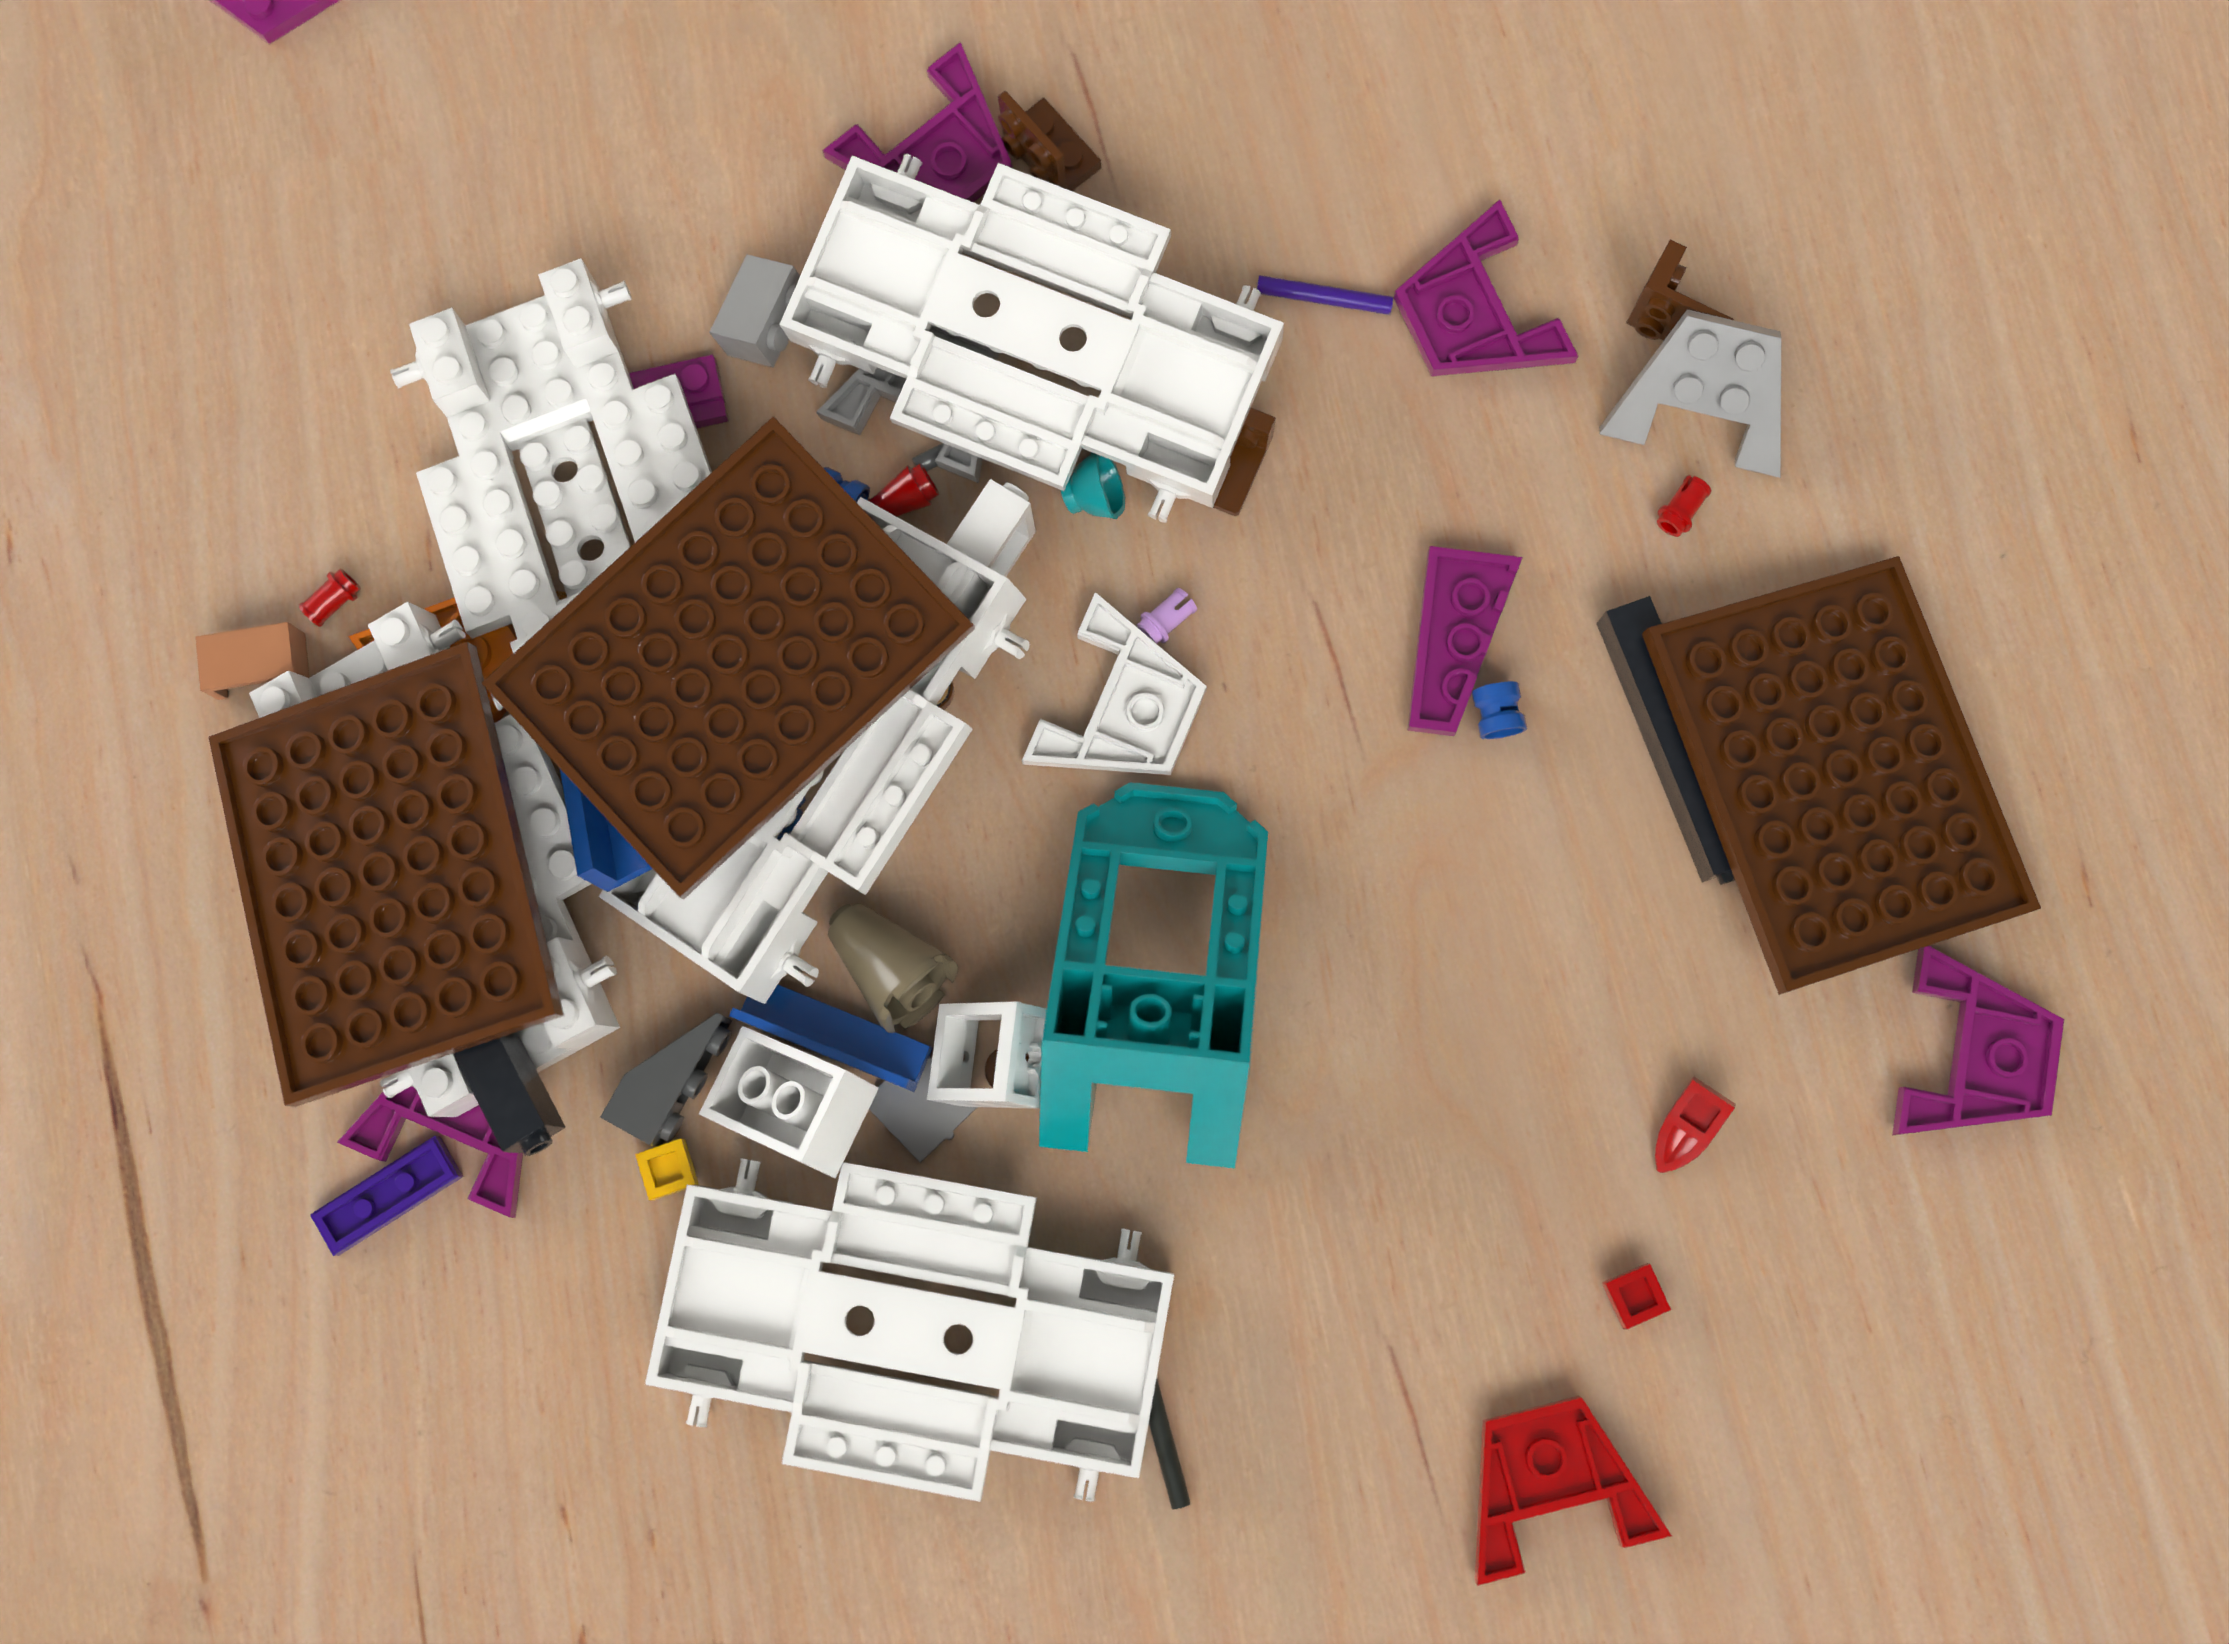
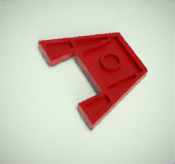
M1576 1396L1483 1420L1475 1584L1477 1586L1526 1573L1512 1522L1607 1499L1618 1542L1622 1548L1672 1536L1582 1397Z

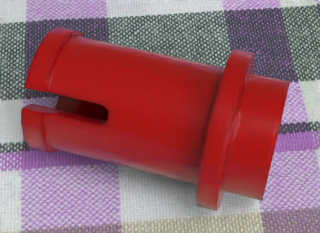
M1691 475L1686 476L1669 504L1661 506L1658 510L1659 518L1657 525L1659 528L1674 537H1679L1683 532L1687 533L1690 531L1693 525L1691 522L1692 518L1705 499L1711 494L1710 486L1699 477L1694 476L1692 478Z
M339 569L335 574L329 572L326 575L328 580L305 602L298 606L303 614L318 627H321L348 600L355 601L357 599L356 593L361 588L343 569Z

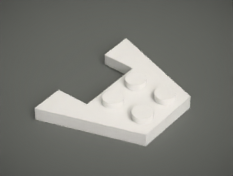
M1095 592L1078 630L1077 637L1080 640L1117 654L1116 662L1084 736L1040 719L1024 754L1022 763L1023 765L1171 775L1206 693L1207 686Z

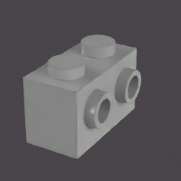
M746 255L709 332L728 356L774 367L780 352L786 348L789 341L779 324L800 278L794 266Z

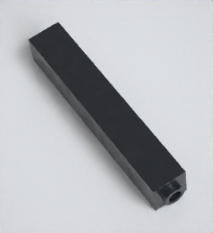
M1648 596L1608 610L1596 623L1699 877L1702 883L1714 878L1718 879L1720 885L1735 881L1642 633L1649 627L1662 624L1652 599Z
M517 1032L453 1053L503 1152L524 1153L525 1156L534 1155L549 1147L553 1143L551 1137L566 1128Z

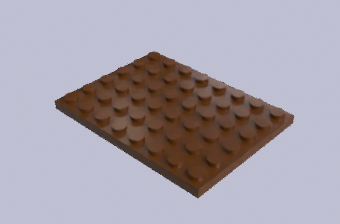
M773 416L490 674L482 684L676 895L684 900L975 630V627Z
M1899 556L1649 627L1642 633L1779 995L2041 909Z
M469 642L453 646L208 737L284 1106L297 1107L564 1016L487 690L482 684L484 677L477 648Z

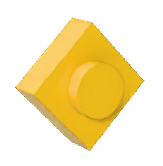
M683 1138L635 1154L649 1201L686 1190L687 1185H699L686 1140Z

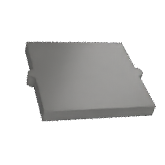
M930 1057L915 1092L884 1081L878 1086L879 1089L869 1108L920 1163L945 1139H953V1131L978 1108L927 1100L932 1064Z

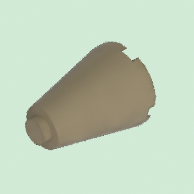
M861 903L852 906L846 904L840 907L829 920L828 937L879 1024L888 1033H895L894 1025L900 1024L904 1029H907L923 1019L945 996L939 989L945 979L948 978L953 983L957 976L958 965L950 956Z

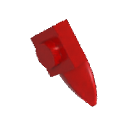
M1693 1077L1666 1115L1659 1131L1655 1151L1657 1171L1660 1173L1673 1171L1696 1159L1709 1146L1735 1109L1736 1104L1696 1077Z

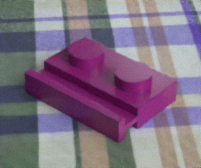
M713 354L629 373L634 389L676 374L682 386L696 429L729 422L718 364Z

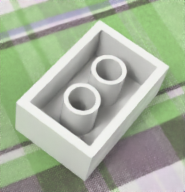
M742 1026L699 1115L836 1178L879 1088L845 1069Z

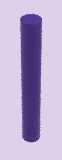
M1259 275L1257 290L1262 295L1387 315L1391 314L1394 298L1392 296Z

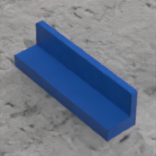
M560 769L577 876L609 892L652 870V867Z
M780 985L776 986L765 1004L747 996L742 1009L739 1010L733 1007L729 1015L738 1021L912 1092L916 1090L933 1049L931 1046L899 1033H888L877 1024Z

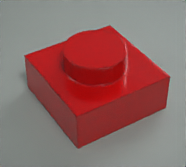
M1649 1263L1602 1282L1622 1329H1630L1671 1311L1670 1305Z

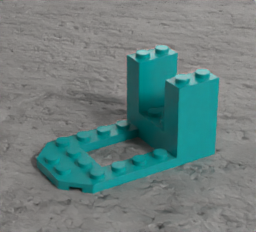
M1130 782L1117 789L1114 793V798L1104 804L1097 806L1093 803L1078 811L1042 1036L1039 1147L1088 1152L1098 1083L1193 1094L1186 1163L1235 1168L1251 1057L1268 831L1256 820L1249 822L1236 810L1237 803L1226 793ZM1120 865L1216 875L1206 976L1106 965Z

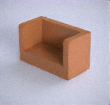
M289 622L195 636L200 691L217 700L228 699V689L267 683L288 670L310 678L306 635Z

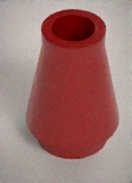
M919 463L913 468L907 465L877 495L868 501L898 517L932 505L931 500L937 497L939 492L926 469Z

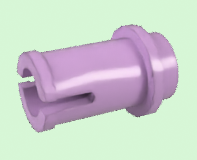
M1176 588L1152 612H1143L1141 614V621L1137 624V628L1156 644L1159 642L1166 643L1169 640L1168 634L1188 616L1194 614L1197 611V607L1194 601L1190 599L1179 610H1175V606L1188 596L1184 590Z

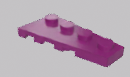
M1435 546L1429 547L1407 731L1454 736L1456 734L1523 557Z

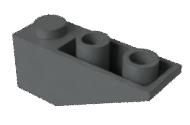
M716 1013L624 1074L600 1118L651 1146H660L665 1140L670 1142L676 1136L683 1123L684 1117L680 1115V1112L688 1098L695 1099L706 1083L708 1074L703 1071L713 1055L718 1057L727 1046L732 1035V1031L728 1030L732 1020Z

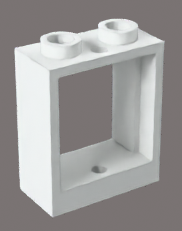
M990 479L947 545L1006 577L1036 532L1028 495L1011 483L1006 482L1002 486Z
M1020 1002L939 1004L927 1100L965 1107L1040 1109L1042 1036L1047 1009ZM979 1020H1001L993 1089L970 1088ZM1027 1052H1028V1054H1029V1061H1028V1062H1027L1026 1059H1025V1056H1026V1053H1027Z

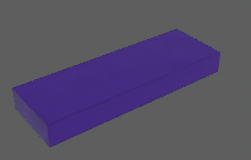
M433 1136L311 1213L310 1216L332 1255L340 1256L464 1176L441 1137Z

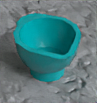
M1091 452L1074 468L1065 490H1061L1063 501L1072 514L1085 511L1092 516L1117 519L1125 510V493L1121 477L1113 460Z

